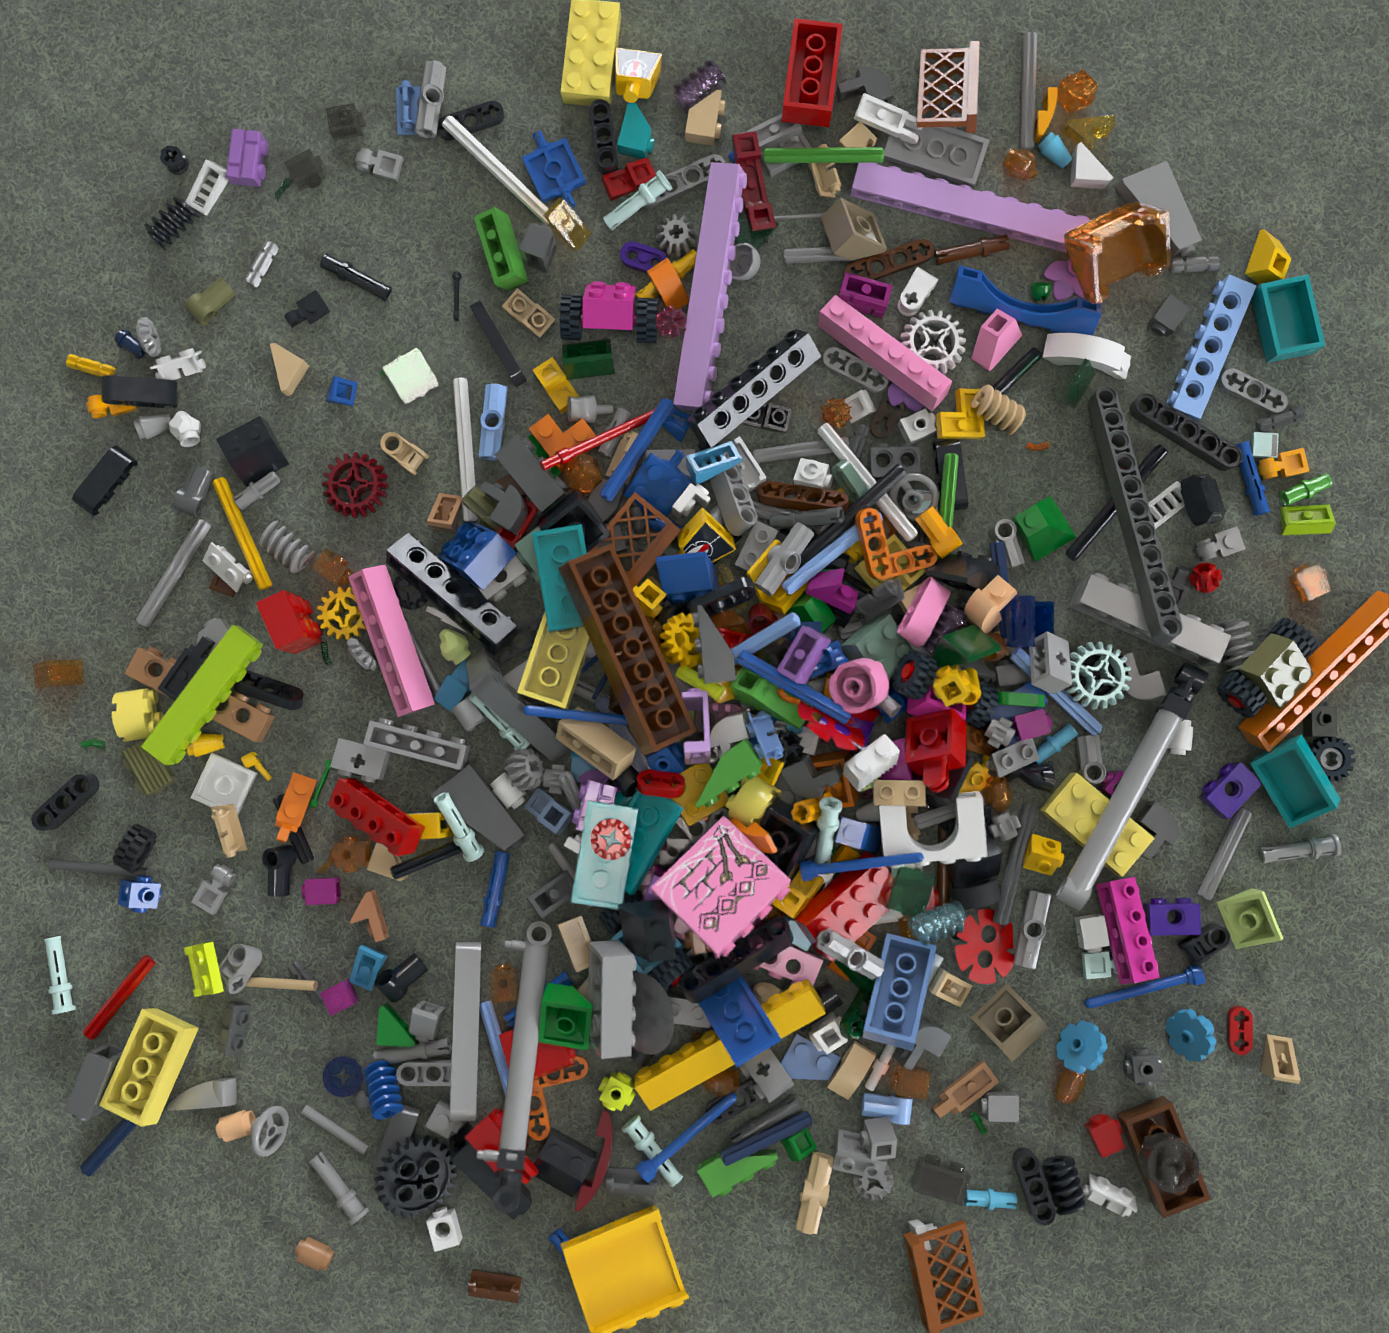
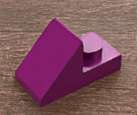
M842 568L818 572L809 580L806 589L807 594L849 614L855 608L858 591L841 583L845 571Z

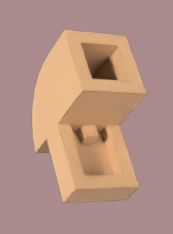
M997 575L982 591L978 588L970 597L964 609L966 621L970 625H977L988 634L1002 620L999 611L1017 595L1016 589Z

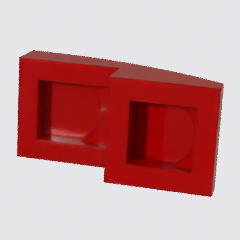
M647 157L626 164L625 169L603 175L601 181L610 201H613L639 190L642 183L646 184L656 174Z

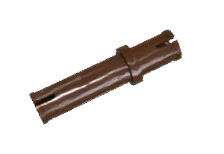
M1004 234L989 239L982 237L976 242L935 250V257L945 255V257L937 258V266L980 255L987 257L989 253L1009 250V242L999 244L1009 240L1008 235Z

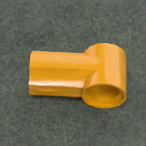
M933 506L915 518L929 537L930 544L942 559L963 544L951 526H947Z
M826 792L819 798H810L795 803L791 811L793 820L798 821L801 825L816 821L821 814L820 800L825 797H833L832 794Z

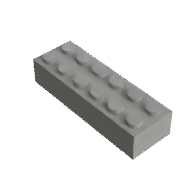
M1099 573L1091 574L1079 581L1068 607L1203 667L1220 664L1231 638V635L1224 633V628L1214 624L1208 626L1201 623L1202 619L1195 615L1187 614L1185 616L1179 613L1183 626L1181 634L1170 643L1159 645L1150 636L1140 596L1131 592V587L1121 583L1115 585L1108 582L1109 578ZM1157 603V606L1163 610L1162 606ZM1163 627L1164 630H1165L1167 633H1169L1168 629L1165 628V627Z

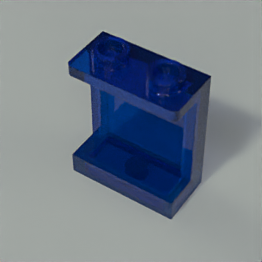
M1026 595L1015 596L1007 604V647L1021 648L1029 651V647H1035L1036 637L1047 631L1054 634V602L1035 601V596Z

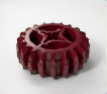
M354 452L352 459L349 454L344 453V461L338 457L335 458L337 463L335 467L332 464H328V468L332 470L331 473H323V476L329 479L322 482L324 488H329L323 492V496L330 497L327 504L330 506L335 505L333 510L337 513L342 511L344 517H348L351 513L354 519L358 518L359 511L363 517H367L366 509L376 513L373 505L376 503L382 507L383 503L379 500V497L387 498L388 496L382 491V489L389 488L388 483L382 482L388 479V475L382 473L384 467L377 465L378 461L375 458L369 460V456L365 453L360 458L359 453ZM360 467L370 470L374 482L362 479ZM349 469V475L344 479H339L343 472ZM355 480L360 483L356 490L350 487ZM337 489L348 491L351 504L345 503L340 499ZM372 491L368 498L359 503L364 492Z

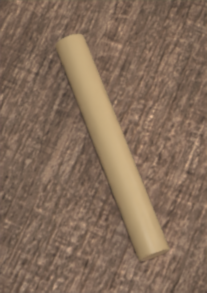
M250 977L246 987L316 991L318 983L311 980Z

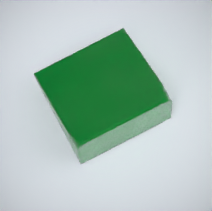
M808 1128L781 1140L791 1161H800L817 1149Z

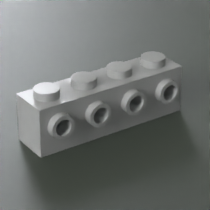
M380 717L378 722L369 721L363 745L458 770H463L466 767L471 746L465 745V739L451 736L450 740L442 739V733L427 730L426 734L417 732L418 727L403 724L402 728L393 726L394 721Z

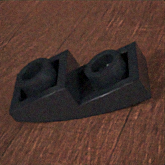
M773 403L764 404L741 424L774 432L787 433L792 409Z

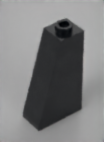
M467 1121L457 1133H454L449 1138L451 1162L492 1200L496 1174L483 1159H477V1151L465 1138L474 1128ZM522 1182L518 1207L513 1212L506 1213L513 1220L517 1216L526 1213L532 1204L531 1192ZM509 1191L502 1192L498 1198L499 1204L503 1207L511 1205L513 1202L512 1193Z

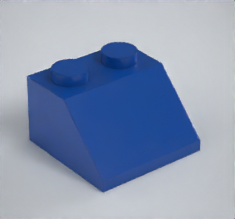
M705 551L656 557L662 590L667 594L666 598L670 603L691 601L718 588L717 569Z

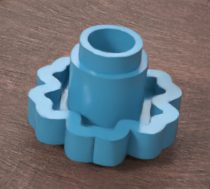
M1181 1009L1174 1016L1167 1019L1165 1030L1171 1036L1169 1044L1176 1054H1184L1188 1061L1199 1062L1214 1052L1216 1039L1212 1036L1214 1027L1207 1018L1202 1015L1197 1017L1193 1009Z
M1081 1020L1077 1025L1068 1024L1061 1031L1060 1037L1062 1041H1059L1056 1045L1057 1057L1064 1062V1066L1067 1069L1082 1074L1086 1071V1068L1093 1071L1103 1062V1053L1107 1050L1106 1037L1099 1032L1096 1025Z

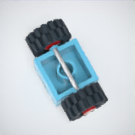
M624 892L623 904L643 902L636 893L630 895ZM604 908L598 919L610 934L614 935L617 933L611 940H620L625 946L619 911ZM677 938L676 959L649 962L633 954L636 958V971L654 978L666 993L678 985L681 976L694 968L695 964L683 951L685 948Z

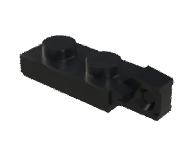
M202 636L197 645L192 643L189 648H185L158 686V690L176 701L209 657L208 653H210L215 642L208 637Z

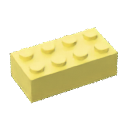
M571 0L561 84L563 103L590 106L595 100L603 99L611 107L616 48H618L621 21L620 3L598 0Z
M544 612L517 693L569 709L581 668L591 644L585 627L549 633L546 613Z
M1069 773L1039 811L1084 848L1109 799L1078 773ZM1129 818L1104 866L1115 875L1123 877L1155 838L1133 819Z
M158 1008L142 1009L99 1106L141 1127L157 1124L199 1028Z

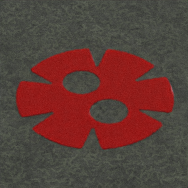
M802 701L799 702L798 713L800 718L814 722L806 726L826 742L832 736L836 746L843 749L857 750L851 741L863 747L865 743L864 734L861 729L849 726L855 723L851 717L846 724H842L818 709H813ZM812 713H819L824 716L828 724L824 725L817 722L813 718ZM839 723L847 727L850 735L840 733L835 728V724Z
M993 909L978 910L979 926L974 918L969 915L963 921L957 933L958 938L968 942L967 944L955 946L957 963L961 971H964L973 964L968 978L979 984H992L996 982L994 967L1001 977L1004 978L1014 965V955L1006 951V949L1014 948L1013 925L1010 922L1000 930L1001 924L993 922L995 913ZM986 925L993 926L996 931V937L991 943L984 942L981 937V931ZM983 950L989 951L992 955V963L987 968H982L977 960L979 953Z

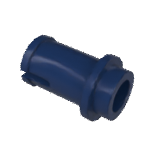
M120 330L116 334L114 341L117 343V347L125 348L138 359L144 356L146 352L141 347L139 340L134 338L130 331Z

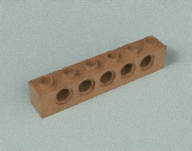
M151 646L148 649L138 647L124 674L164 694L158 690V686L177 659L171 657L170 660L161 657L163 652ZM160 664L163 668L162 674L157 677L155 674V668ZM237 691L235 694L231 693L227 699V708L222 711L218 705L215 709L216 715L212 720L254 742L262 743L276 716L270 714L271 709L261 703H257L256 706L249 703L248 696ZM247 709L250 717L248 721L243 722L241 713Z

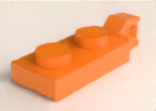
M295 772L292 773L275 818L274 826L280 827L276 837L277 841L286 843L290 831L297 832L317 780Z

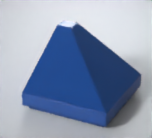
M333 376L325 402L353 406L358 383ZM350 386H351L350 395H349V400H348L347 398H348L349 388H350Z
M673 408L663 426L678 441L682 442L690 425L687 421L675 417L673 414L685 420L691 415Z

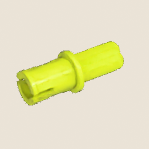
M679 666L675 676L694 688L708 691V696L716 701L720 699L725 687L717 683L704 684V678L699 679L698 672L688 666L684 668Z

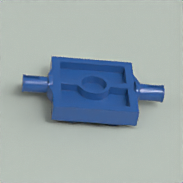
M537 131L538 136L535 132L532 137L538 147L532 153L522 157L523 163L542 203L562 197L566 209H571L570 204L573 208L576 203L570 193L574 189L585 185L586 179L566 137L556 142L546 143L542 131Z
M677 449L668 461L660 459L650 452L624 490V496L630 498L636 492L667 517L672 511V506L692 482V478L681 472L678 468L685 454L682 451L680 453V450ZM635 499L634 502L637 505H640L642 514L644 515V506Z

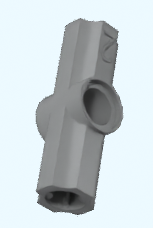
M436 60L426 61L424 64L421 90L417 100L418 110L414 132L423 138H435L440 107L444 99L443 87L446 67L442 62ZM427 97L432 98L434 102L429 101Z
M797 522L783 543L775 545L770 549L767 557L768 564L754 585L765 594L772 596L786 575L797 571L801 563L800 555L814 536V533L803 524Z
M1034 890L1028 891L1023 918L1019 924L1020 932L1013 963L1016 965L1036 969L1041 941L1046 934L1045 923L1051 899L1050 894ZM1031 923H1036L1037 931L1034 935H1028L1027 927Z
M829 928L821 931L817 937L818 949L844 963L850 969L856 970L871 980L882 975L884 961L861 948L850 939L841 936Z

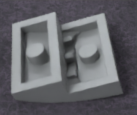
M782 113L748 130V132H757L761 151L760 158L770 177L798 163H765L763 158L764 149L776 147L812 148L802 133L801 125L781 122Z

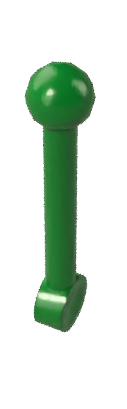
M331 759L325 761L324 765L326 768L315 794L308 804L311 808H315L318 805L317 799L330 769L333 768L330 767Z

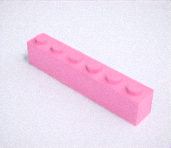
M834 295L822 308L817 325L819 328L933 412L947 396L952 380L837 295Z
M386 565L362 569L352 574L348 578L397 716H404L435 705Z

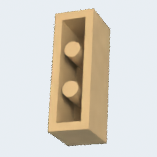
M579 706L574 709V710L584 711V710L581 709ZM561 719L558 722L556 739L610 779H616L632 765L636 747L604 724Z

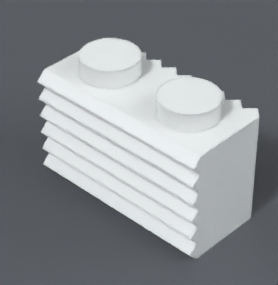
M884 734L844 763L843 774L857 791H861L866 785L869 786L870 782L873 783L874 779L877 780L878 776L881 777V774L889 771V768H893V765H897L900 750Z

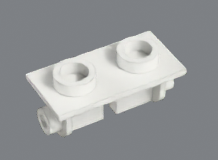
M190 348L179 352L180 357L171 359L170 355L155 359L157 364L151 366L150 369L157 368L158 372L155 373L157 379L175 380L181 378L179 368H182L184 375L188 376L202 372V369L206 368V364L203 358H198L202 351L194 352V349Z
M213 542L210 543L203 562L235 592L239 591L243 582L248 584L253 579L251 571L247 570L240 563L235 564L236 559L226 551L225 547L215 545Z
M1089 1173V1186L1085 1184L1083 1187V1195H1085L1086 1199L1101 1206L1107 1199L1109 1201L1106 1204V1208L1122 1217L1125 1215L1129 1217L1132 1211L1137 1212L1136 1198L1130 1190L1123 1187L1118 1188L1110 1184L1106 1178L1102 1176L1096 1177Z

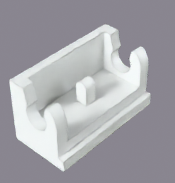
M739 436L733 440V444L742 458V462L737 465L743 474L748 491L750 492L758 487L759 484L765 482L766 476ZM725 452V457L730 458L728 452Z

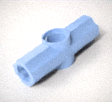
M492 383L486 384L483 413L480 418L482 424L479 447L480 459L498 460L494 454L502 448L507 386ZM494 417L499 419L497 426H487L489 419Z

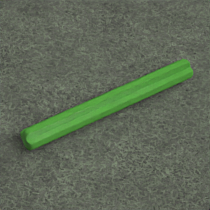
M882 147L766 148L763 153L765 163H881L884 160V149Z
M954 453L944 455L939 511L940 516L948 527L953 525L959 456ZM938 554L936 562L941 558Z

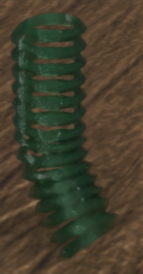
M285 178L278 188L279 190L275 192L273 196L277 200L279 199L275 195L277 194L281 198V194H284L287 187L292 183L291 179Z
M321 642L320 649L323 661L327 666L331 665L332 660L328 654L327 643Z

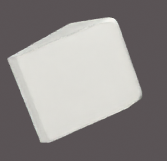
M860 390L841 401L851 423L877 412L867 390Z

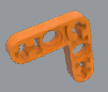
M866 508L856 514L855 523L867 573L872 579H888L935 564L937 552L931 545H919L889 554L879 512L873 508ZM867 515L873 518V521H870L869 524L863 521ZM876 529V533L866 534V531ZM872 537L877 538L879 541V548L876 551H872L868 546V542ZM928 552L929 557L925 560L915 561L914 556ZM882 554V557H877V559H872L871 555ZM901 555L905 556L908 562L904 569H900L897 566V559ZM878 563L879 565L884 566V569L881 570V573L875 571V568L878 567Z
M576 1055L573 1058L579 1064H584L580 1074H577L576 1070H571L567 1072L569 1077H564L565 1069H562L557 1079H550L546 1075L542 1077L543 1083H540V1078L533 1080L532 1096L540 1099L541 1106L538 1109L530 1108L529 1115H538L543 1112L544 1116H539L540 1125H545L546 1128L543 1129L542 1134H538L536 1130L533 1131L532 1128L536 1125L535 1117L532 1119L529 1117L527 1132L532 1139L536 1141L545 1139L551 1129L543 1087L584 1078L589 1069V1063L585 1057Z

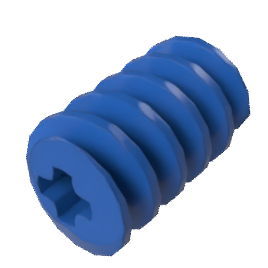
M384 1060L371 1063L364 1069L367 1094L369 1095V1104L371 1105L370 1112L372 1117L378 1120L393 1117L403 1111V1105L400 1104L402 1097L398 1094L400 1087L397 1085L398 1080L395 1076L397 1070L394 1067H389L390 1063Z

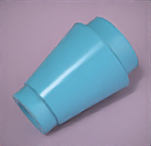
M1050 132L1037 146L1041 150L1039 153L1062 169L1073 159L1059 135L1055 136L1053 132Z

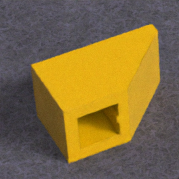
M1262 229L1259 231L1245 274L1258 284L1285 279L1291 257L1279 240Z

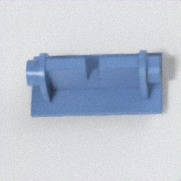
M407 80L401 81V85L396 87L398 135L417 134L414 130L420 86L413 87L411 82Z
M760 711L757 713V717L752 718L750 712H748L747 714L751 722L746 725L751 737L756 736L759 743L755 745L760 759L765 758L768 766H770L769 758L779 759L783 756L782 752L784 751L777 733L769 737L767 736V734L776 731L771 716L766 711Z

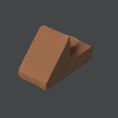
M374 889L365 893L349 924L368 918V933L371 938L374 937L375 942L387 939L389 933L376 890Z

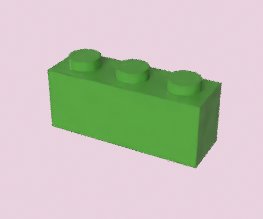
M493 207L475 216L474 219L494 284L510 291L529 282L508 214Z

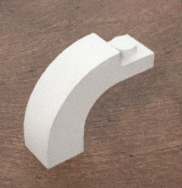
M1078 333L1048 334L1043 352V358L1053 364L1060 366H1089L1120 380H1124L1127 377L1131 356L1124 352L1125 347L1121 344L1101 337Z

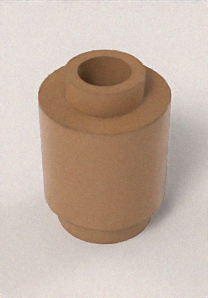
M307 1237L305 1241L300 1240L294 1255H297L296 1262L316 1271L320 1269L326 1271L335 1251L331 1250L329 1245Z

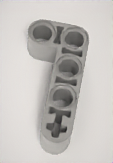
M528 660L503 676V679L516 691H518ZM469 698L460 702L452 709V712L465 731H472L476 728V725L489 719Z

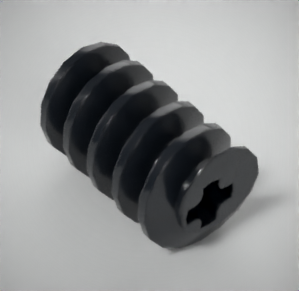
M175 196L172 197L175 206L169 203L165 204L168 213L159 210L158 213L161 219L154 216L151 218L154 226L147 223L144 224L147 233L165 251L166 248L163 242L170 245L173 244L170 235L179 238L180 235L177 229L184 232L187 230L184 222L191 225L194 224L191 215L200 218L183 199Z
M1067 1155L1046 1158L1042 1162L1043 1165L1051 1167L1045 1170V1174L1054 1176L1048 1180V1185H1056L1055 1188L1050 1190L1051 1195H1059V1197L1053 1200L1054 1205H1062V1207L1056 1209V1214L1069 1215L1083 1209L1087 1203L1083 1197V1188L1080 1187V1178L1077 1177L1078 1170L1074 1167L1076 1164L1075 1159Z

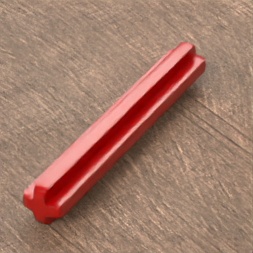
M146 955L140 959L83 1030L84 1036L93 1040L100 1034L153 968L156 961L152 957Z

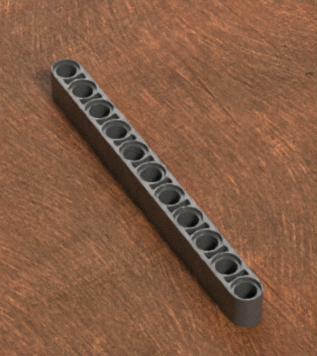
M1104 385L1099 387L1090 398L1088 411L1150 636L1155 643L1166 645L1181 634L1183 626L1119 398L1112 387ZM1157 603L1162 606L1163 610L1157 606ZM1163 627L1167 628L1169 633H1167Z

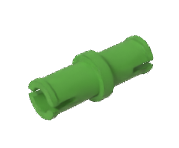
M1326 473L1310 480H1302L1298 482L1297 486L1281 491L1279 494L1280 500L1283 505L1289 506L1303 498L1310 499L1315 493L1332 487V480Z

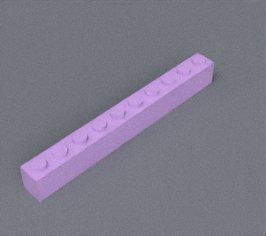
M711 162L673 403L678 409L694 411L696 408L706 404L713 395V391H711L712 382H715L717 377L716 357H719L721 352L719 337L720 333H723L725 326L723 311L728 306L727 285H730L732 281L730 266L731 261H734L736 255L734 240L735 237H738L740 229L738 215L743 210V198L741 195L742 189H745L747 185V174L743 171L740 164Z
M878 163L858 164L850 193L852 197L1001 236L1007 234L1009 238L1084 257L1089 250L1096 222L1089 220L1086 216H1071L1063 210L1045 209L1036 203H1022L1013 197L1003 198L995 196L990 191L980 192L972 190L967 185L957 186L949 184L944 179L937 178L934 180L926 178L918 172L907 173L898 167H884L878 165Z

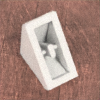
M1082 142L1076 146L1072 153L1070 187L1105 189L1114 177Z

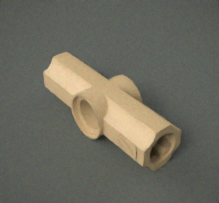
M812 1152L807 1178L803 1180V1183H805L803 1193H800L801 1204L795 1227L802 1233L810 1235L817 1234L822 1209L826 1206L829 1196L830 1185L828 1183L834 1157L825 1153Z

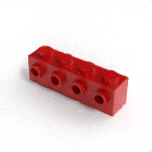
M356 778L338 779L327 804L335 810L336 815L348 819L353 823L352 826L369 834L372 841L383 844L388 848V852L395 856L414 854L425 829L422 824Z

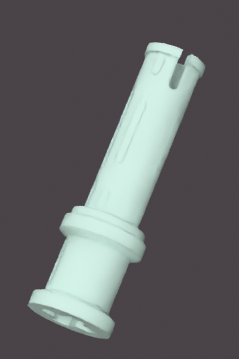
M660 170L656 172L657 175L646 184L642 183L639 190L633 196L603 217L605 223L612 231L647 203L656 202L655 198L664 191L672 189L671 184Z
M473 693L469 696V700L496 725L500 736L507 738L514 746L515 751L526 749L530 743L481 702Z
M444 792L436 796L434 802L454 834V843L460 846L464 860L471 862L480 858L485 850L475 839L474 830L466 826L449 793Z
M834 797L822 798L819 803L821 814L817 819V826L820 830L814 861L817 864L830 863L834 834L840 825L838 815L843 806L842 802Z
M61 936L44 939L52 985L48 990L49 994H52L54 1006L52 1015L76 1010V1006L72 1004L70 991L73 986L71 982L68 983ZM54 951H56L59 973L56 971ZM58 977H60V985L58 984ZM60 994H63L64 1005L61 1003Z
M636 1115L626 1122L621 1130L631 1137L637 1150L643 1151L649 1159H653L662 1150L654 1141V1133L652 1131L649 1132L640 1121L641 1117ZM635 1129H637L640 1132V1136L637 1134ZM667 1159L664 1164L668 1170L663 1165H660L658 1171L669 1183V1186L673 1187L681 1181L683 1176L672 1162Z

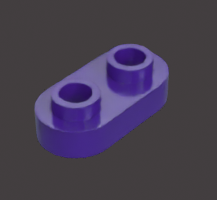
M634 241L625 243L620 250L621 261L626 267L646 274L653 267L651 265L652 261L657 260L661 262L667 258L663 251ZM630 253H636L637 257L636 259L631 260L628 258V255Z

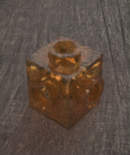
M1084 69L1074 74H1069L1060 82L1057 102L1069 114L1083 107L1087 108L1095 100V93L1099 84Z
M358 836L342 837L343 841L335 843V847L331 851L332 862H335V868H343V872H358V867H367L371 859L370 840L358 841Z

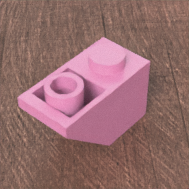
M996 309L981 326L971 359L976 364L991 371L1022 336L1016 319Z

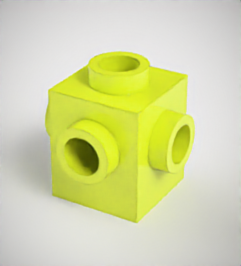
M612 1071L609 1078L604 1076L598 1088L601 1091L599 1100L603 1101L602 1105L612 1111L616 1109L622 1111L624 1105L630 1106L636 1092L632 1091L634 1087V1082L631 1081L632 1078L620 1071L618 1073ZM613 1090L620 1091L621 1096L618 1097L612 1094L611 1092Z

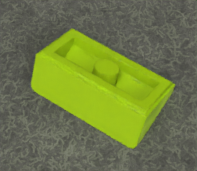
M1329 504L1280 507L1282 535L1331 533L1336 524Z

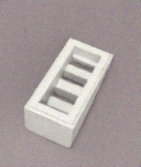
M206 159L186 203L207 216L229 181L226 178V169ZM212 171L219 174L218 178H215L212 175H210ZM207 179L215 183L213 188L205 183ZM204 188L209 191V197L200 192V190ZM198 196L205 200V205L197 202L195 198Z
M1178 481L1171 484L1148 503L1150 512L1157 519L1154 523L1155 529L1185 506L1180 492L1181 484ZM1170 492H1173L1181 502L1179 503ZM1164 497L1172 505L1173 509H1170L1162 500ZM1155 504L1164 512V516L1154 507Z

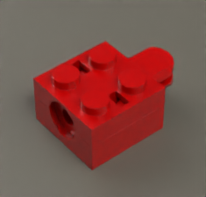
M953 708L907 718L905 763L919 776L923 775V783L931 791L941 792L948 787L949 770L965 767L966 721Z
M496 1107L465 1136L476 1151H498L503 1109L499 1111ZM526 1138V1147H525V1150H526V1149L528 1148V1146H529V1144L527 1143L528 1138ZM525 1154L524 1169H515V1172H522L521 1181L527 1184L531 1181L530 1176L535 1177L538 1174V1169ZM485 1161L495 1174L496 1170L504 1171V1168L496 1167L497 1162Z

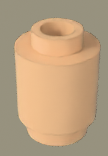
M242 1110L220 1117L219 1123L216 1124L218 1137L222 1138L225 1142H229L250 1135L251 1126L256 1119L253 1111Z

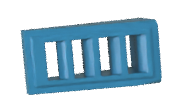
M732 441L686 456L687 470L695 484L702 483L742 462V458ZM728 452L730 458H726L724 453Z

